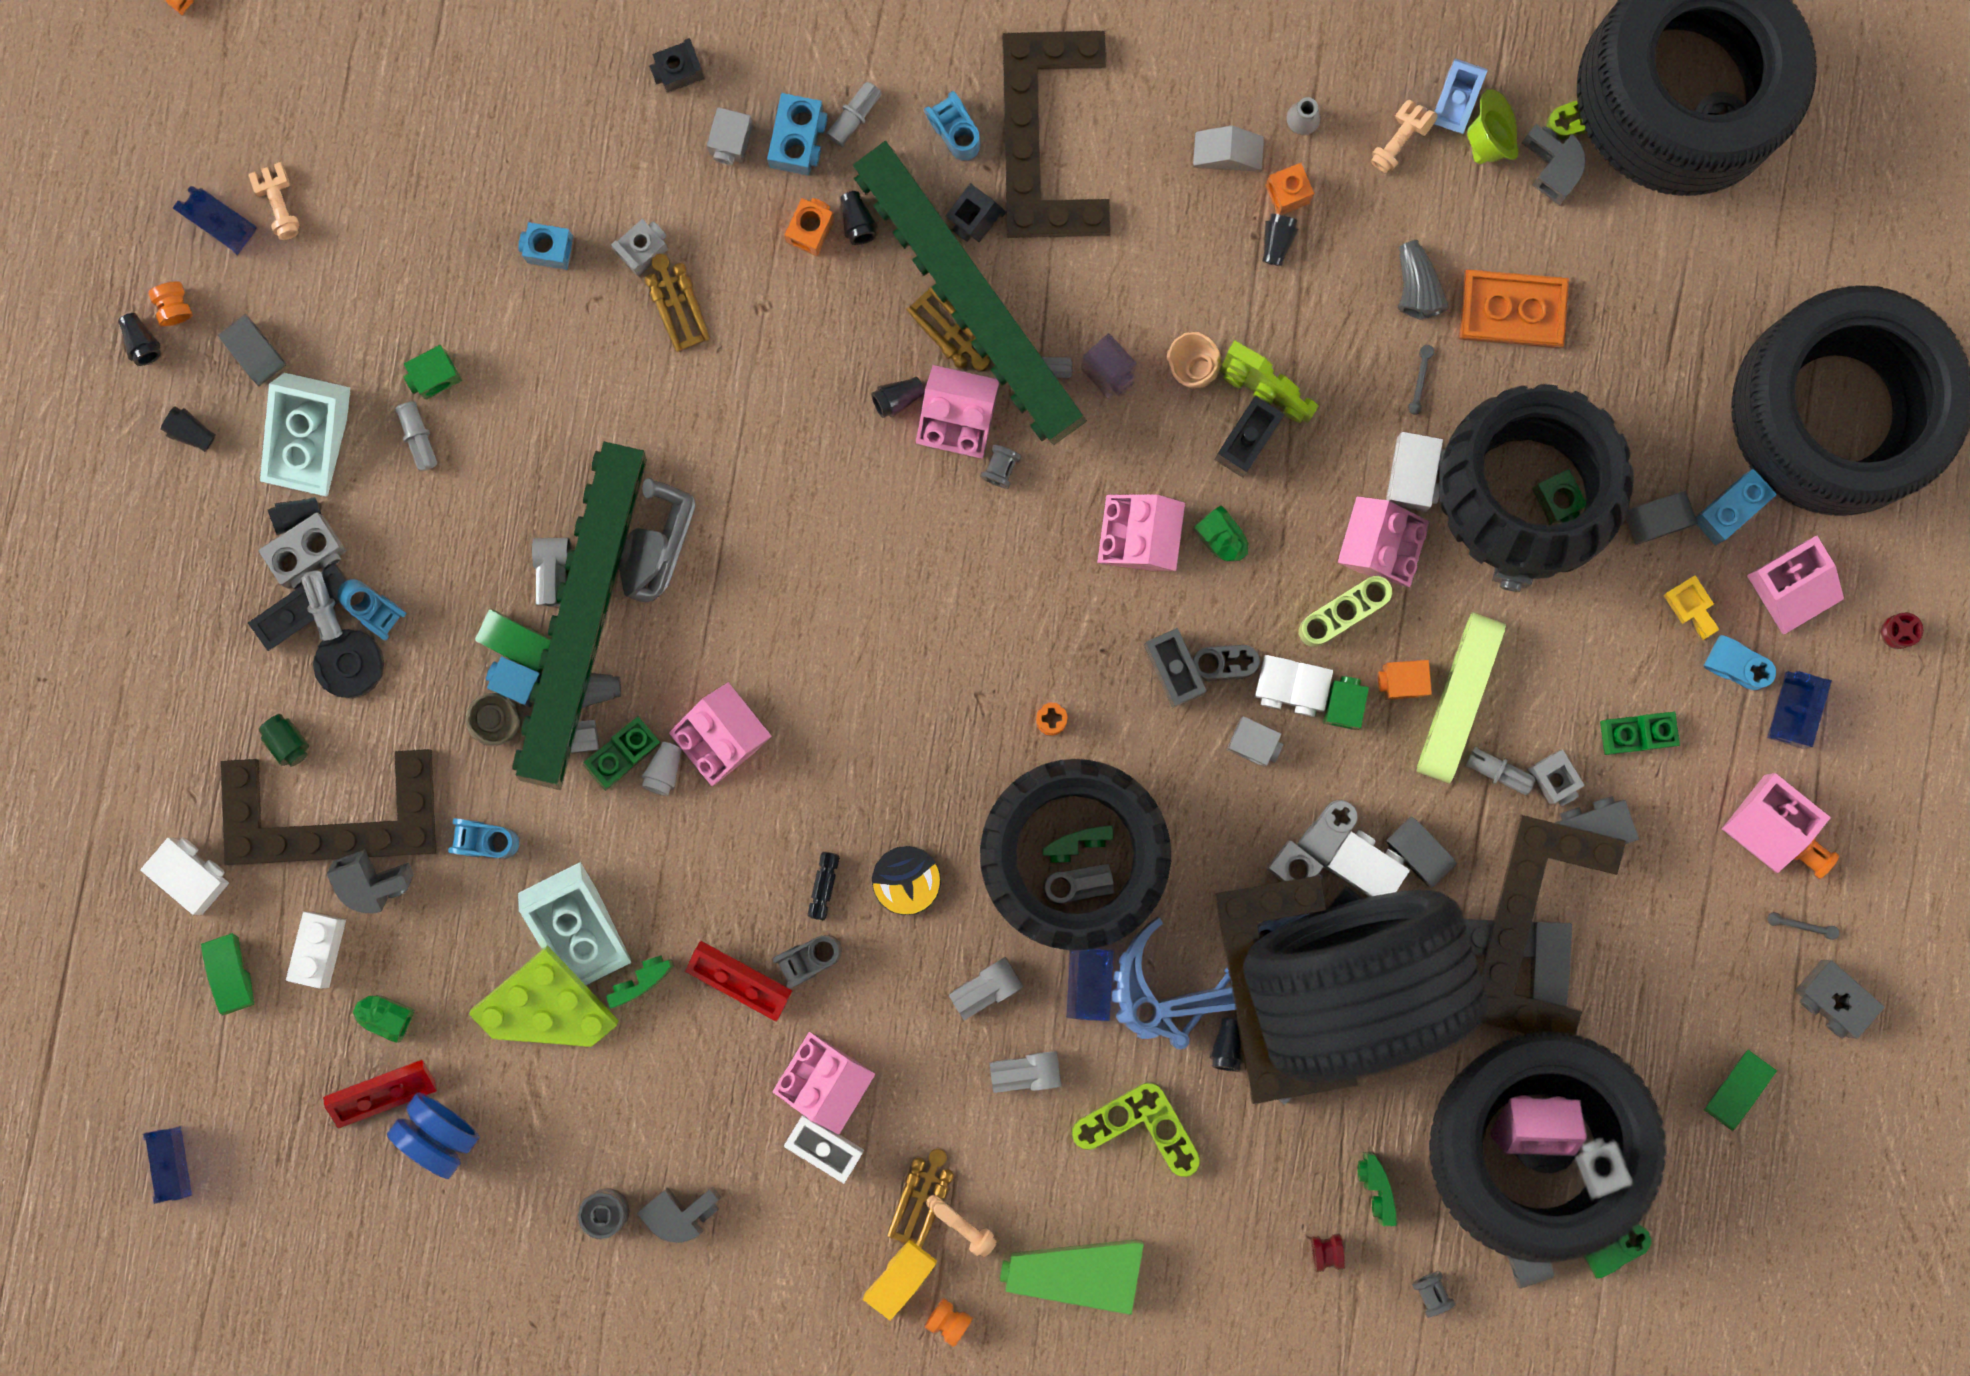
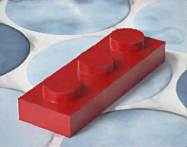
M700 941L695 948L685 970L686 973L776 1022L793 992L791 989L703 941Z
M422 1059L323 1097L325 1109L339 1129L408 1103L416 1093L429 1095L437 1092L433 1076Z

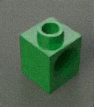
M441 344L404 363L408 374L403 377L413 394L419 392L425 400L462 381L450 356Z
M1570 469L1532 488L1550 525L1559 521L1564 523L1574 520L1581 515L1579 511L1585 508L1586 500ZM1555 492H1562L1567 495L1569 499L1568 508H1559L1555 504Z
M1341 676L1340 681L1334 680L1330 684L1323 724L1352 730L1361 729L1369 687L1360 686L1361 680L1357 678Z

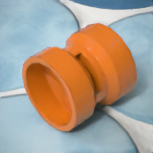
M167 282L149 290L148 294L151 303L158 308L156 318L160 326H173L192 318L193 314L190 305L184 303L183 296L185 291L181 282Z
M943 1298L929 1317L924 1328L932 1333H937L940 1330L941 1335L944 1336V1341L954 1347L965 1333L973 1317L966 1312H953V1304Z

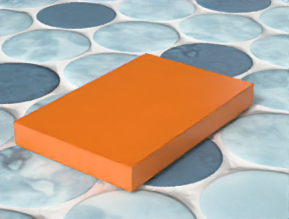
M1466 269L1464 272L1459 339L1563 348L1569 278Z

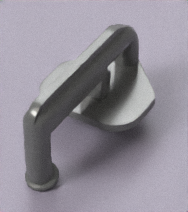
M652 478L644 480L642 486L643 495L647 499L654 496L673 503L664 531L660 533L642 528H636L631 531L626 539L619 565L624 595L646 603L654 601L669 586L695 509V499L692 495L668 484L654 481Z

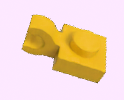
M1695 575L1663 595L1682 624L1692 619L1694 627L1702 640H1705L1719 630L1714 620L1706 611L1714 603Z

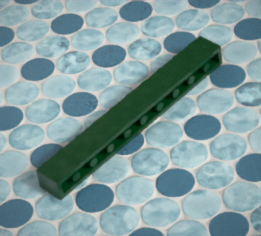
M885 140L855 162L853 167L859 175L854 177V180L865 195L872 192L878 202L873 205L885 222L891 218L897 227L892 232L904 249L911 246L917 255L912 261L923 276L928 273L931 274L936 281L932 289L944 304L949 300L956 309L951 314L962 331L969 328L973 333L975 339L971 341V344L982 359L988 355L995 366L990 370L1002 386L1008 383L1015 394L1010 398L1019 411L1023 414L1028 410L1035 421L1030 426L1039 439L1044 441L1048 438L1055 445L1086 423V418Z
M603 441L601 451H595L591 466V470L595 471L593 483H587L585 487L583 504H587L584 517L578 516L574 530V536L578 537L575 550H569L565 568L569 570L567 582L560 583L557 593V602L561 603L558 616L552 615L548 628V635L552 636L549 649H543L540 657L539 669H543L540 683L535 682L531 691L530 702L534 703L531 716L526 715L522 726L521 736L525 737L523 749H517L513 760L512 769L516 771L517 778L522 782L557 790L562 789L647 462L644 450Z

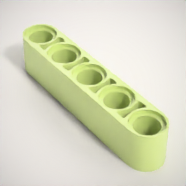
M1474 612L1471 613L1426 738L1416 772L1449 784L1453 780L1505 632V623Z

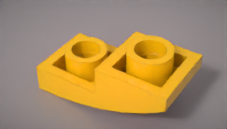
M909 1240L888 1262L886 1270L865 1292L863 1300L888 1320H891L923 1283L936 1265L937 1260L913 1241Z

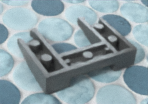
M1464 919L1474 955H1485L1493 920ZM1531 923L1523 957H1531V998L1567 1006L1572 923Z

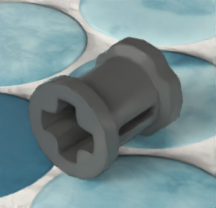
M993 445V455L988 468L981 473L980 477L995 486L1009 489L1011 483L1008 480L1015 463L1020 461L1021 455L1006 447Z
M1440 1271L1425 1275L1412 1283L1414 1290L1419 1291L1427 1308L1425 1310L1427 1317L1442 1314L1456 1305L1454 1299H1449L1441 1282L1443 1276Z

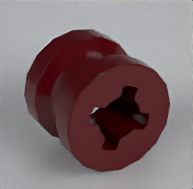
M1899 613L1884 621L1881 627V637L1890 648L1904 649L1911 647L1922 638L1923 624L1912 613Z
M1332 1234L1327 1239H1322L1319 1236L1311 1237L1312 1256L1316 1272H1323L1327 1267H1335L1337 1270L1345 1269L1344 1249L1340 1234Z

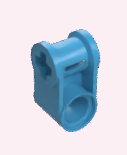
M954 91L948 93V98L934 107L927 106L924 108L930 124L937 134L941 136L956 159L968 161L978 155L980 150L978 129ZM967 135L973 139V142L969 146L961 147L955 143L956 139Z
M357 579L345 581L338 590L337 597L339 603L351 615L360 620L365 627L385 641L389 638L387 633L400 617L404 618L407 615L403 609L387 597L378 594ZM359 591L364 592V598L359 604L350 605V599L353 594Z
M1719 635L1703 665L1710 672L1750 690L1765 688L1776 677V667L1772 661L1724 635ZM1759 666L1761 667L1760 674L1764 678L1754 681V673L1750 669Z
M453 818V824L456 827L453 846L449 847L448 853L505 859L513 856L519 848V838L509 828ZM503 833L508 839V844L504 851L497 852L493 846V840L498 834Z

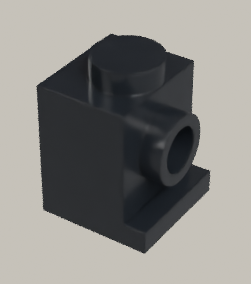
M690 38L685 39L683 43L652 54L655 63L649 65L653 78L656 85L663 83L667 93L705 79ZM680 61V65L677 68L672 69L668 67V64Z
M970 183L946 217L955 224L951 230L966 242L972 237L980 243L999 216L1003 217L1006 211Z

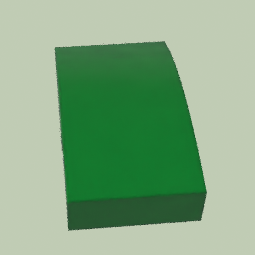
M489 609L475 641L529 669L541 673L543 669H539L540 657L544 648L549 649L551 639L530 627L517 623L498 611Z
M1675 711L1600 721L1604 755L1680 746Z
M637 716L612 736L607 744L585 760L583 766L606 791L660 744V741Z
M1113 826L1088 828L1063 836L1043 848V856H1050V863L1071 862V855H1078V841H1084L1085 848L1106 847L1105 841L1113 840Z
M231 933L202 943L201 949L205 970L219 1013L224 1016L255 1005L251 976L248 971L243 969L239 937Z
M661 955L642 961L643 969L635 971L639 985L634 986L633 980L612 986L614 993L606 995L609 1008L612 1009L626 1004L648 992L674 967L673 960L663 961Z
M1747 1050L1726 1080L1717 1089L1704 1108V1111L1731 1131H1734L1777 1070Z
M1363 1152L1364 1160H1358V1181L1364 1182V1188L1367 1190H1378V1196L1372 1197L1373 1217H1378V1223L1382 1226H1397L1395 1203L1387 1175L1375 1154Z

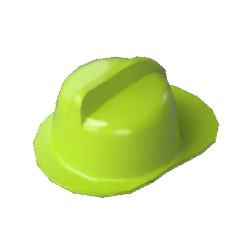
M1494 89L1485 90L1481 95L1480 115L1467 131L1474 161L1477 164H1483L1487 161L1496 162L1505 157L1515 160L1519 154L1516 118L1512 107L1500 92Z

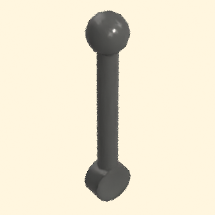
M1430 345L1422 346L1419 351L1422 360L1414 399L1408 406L1409 412L1413 415L1419 414L1422 410L1420 399L1428 360L1434 354V349Z
M1776 912L1770 913L1767 917L1768 923L1772 926L1782 924L1824 934L1830 940L1839 937V929L1835 926H1827L1826 928L1783 918Z

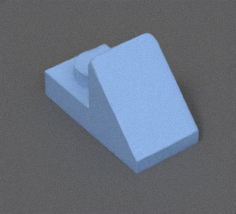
M1456 58L1454 59L1445 78L1444 87L1434 111L1438 115L1434 123L1435 125L1464 133L1488 69Z

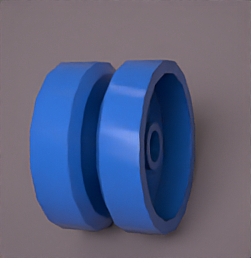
M416 1093L406 1107L408 1115L412 1120L397 1119L388 1131L387 1136L398 1149L417 1164L439 1177L450 1179L461 1165L456 1152L469 1153L480 1139V1136L472 1126L452 1110L425 1094Z

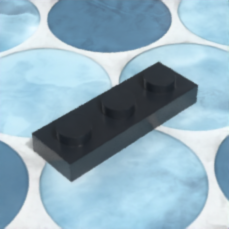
M334 563L322 571L321 574L329 597L334 599L335 605L339 603L337 597L338 590L348 580L337 564ZM300 586L248 622V625L267 651H270L315 620L313 613H309L307 609L310 604L304 586Z

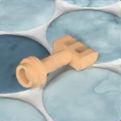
M1407 100L1395 115L1402 126L1384 149L1376 147L1372 153L1371 163L1384 173H1387L1389 169L1393 170L1398 164L1394 157L1403 147V144H1405L1414 131L1425 136L1436 122L1437 113L1432 110L1427 111L1426 107L1422 105L1417 106L1416 102Z
M279 162L274 164L278 177L273 178L269 167L261 169L265 182L260 183V178L256 172L248 175L257 197L268 195L276 218L271 224L273 233L278 235L279 239L287 240L298 235L300 225L297 217L289 216L280 190L291 185L283 164Z
M932 1195L927 1199V1206L939 1219L949 1227L956 1229V1231L971 1242L969 1250L974 1255L986 1257L992 1252L996 1245V1240L989 1229L977 1230L936 1195Z

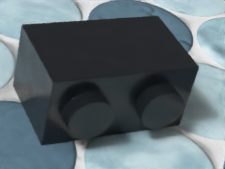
M1255 396L1214 460L1244 478L1285 414Z

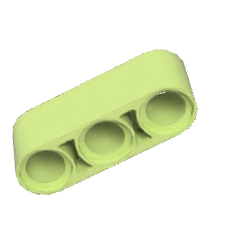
M1373 576L1310 614L1299 627L1300 639L1310 647H1318L1328 642L1388 603L1392 596L1391 584L1381 576ZM1377 585L1382 589L1383 598L1380 602H1373L1367 597V586ZM1347 603L1353 608L1354 616L1351 620H1343L1338 616V604ZM1317 621L1323 625L1325 629L1323 638L1315 639L1308 634L1307 626L1309 622Z

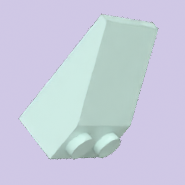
M283 373L269 383L260 474L261 482L322 496L328 495L347 422L350 387L289 373Z
M581 862L518 893L519 912L540 947L544 949L548 945L585 985L631 963L629 954L610 915Z

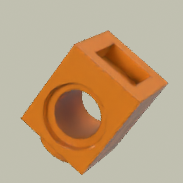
M1302 163L1269 175L1265 185L1279 215L1310 204L1314 196V191Z
M801 198L784 234L786 243L818 257L835 221L834 214L830 211V206L816 198H812L811 201ZM810 217L817 218L820 221V226L814 231H806L802 228L804 220Z
M1429 660L1389 662L1384 664L1383 671L1378 672L1379 692H1385V700L1422 698L1432 695Z

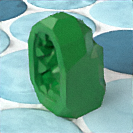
M1222 505L1214 509L1193 529L1215 557L1233 562L1240 561L1248 555L1249 543L1246 536Z
M373 995L357 1002L353 1014L357 1023L366 1030L392 1042L401 1043L415 1010L384 996Z

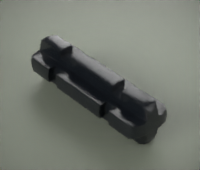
M821 853L819 860L821 868L820 871L817 870L811 896L814 899L813 903L809 904L807 913L808 917L812 919H826L829 908L826 905L827 901L830 902L836 877L834 869L838 868L840 859L839 855L835 853Z

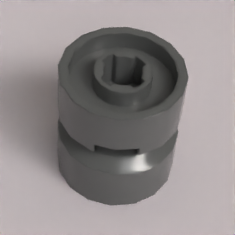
M609 1188L600 1189L587 1197L580 1205L578 1211V1221L583 1232L596 1239H605L616 1234L628 1221L630 1213L628 1201L623 1194Z

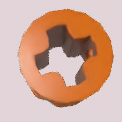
M1050 702L1044 704L1036 715L1037 728L1049 736L1061 733L1067 724L1068 716L1066 710L1058 703ZM1049 710H1054L1055 716H1061L1062 721H1058L1055 728H1049L1047 722H1042V718L1047 716Z
M1815 837L1810 845L1796 856L1794 860L1800 859L1815 871V876L1818 879H1821L1834 867L1839 859V854L1829 852L1815 841Z

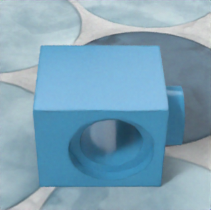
M528 222L527 231H522L520 234L518 249L519 252H522V257L529 264L568 270L574 236L566 228ZM542 239L553 240L552 248L545 253L536 251L537 244Z
M501 656L499 662L494 661L488 670L486 681H489L487 689L531 707V691L535 682L540 683L542 674Z

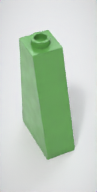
M1132 1239L1011 1253L1010 1261L1003 1260L1000 1282L1006 1283L1005 1292L1131 1315L1144 1244L1142 1240Z

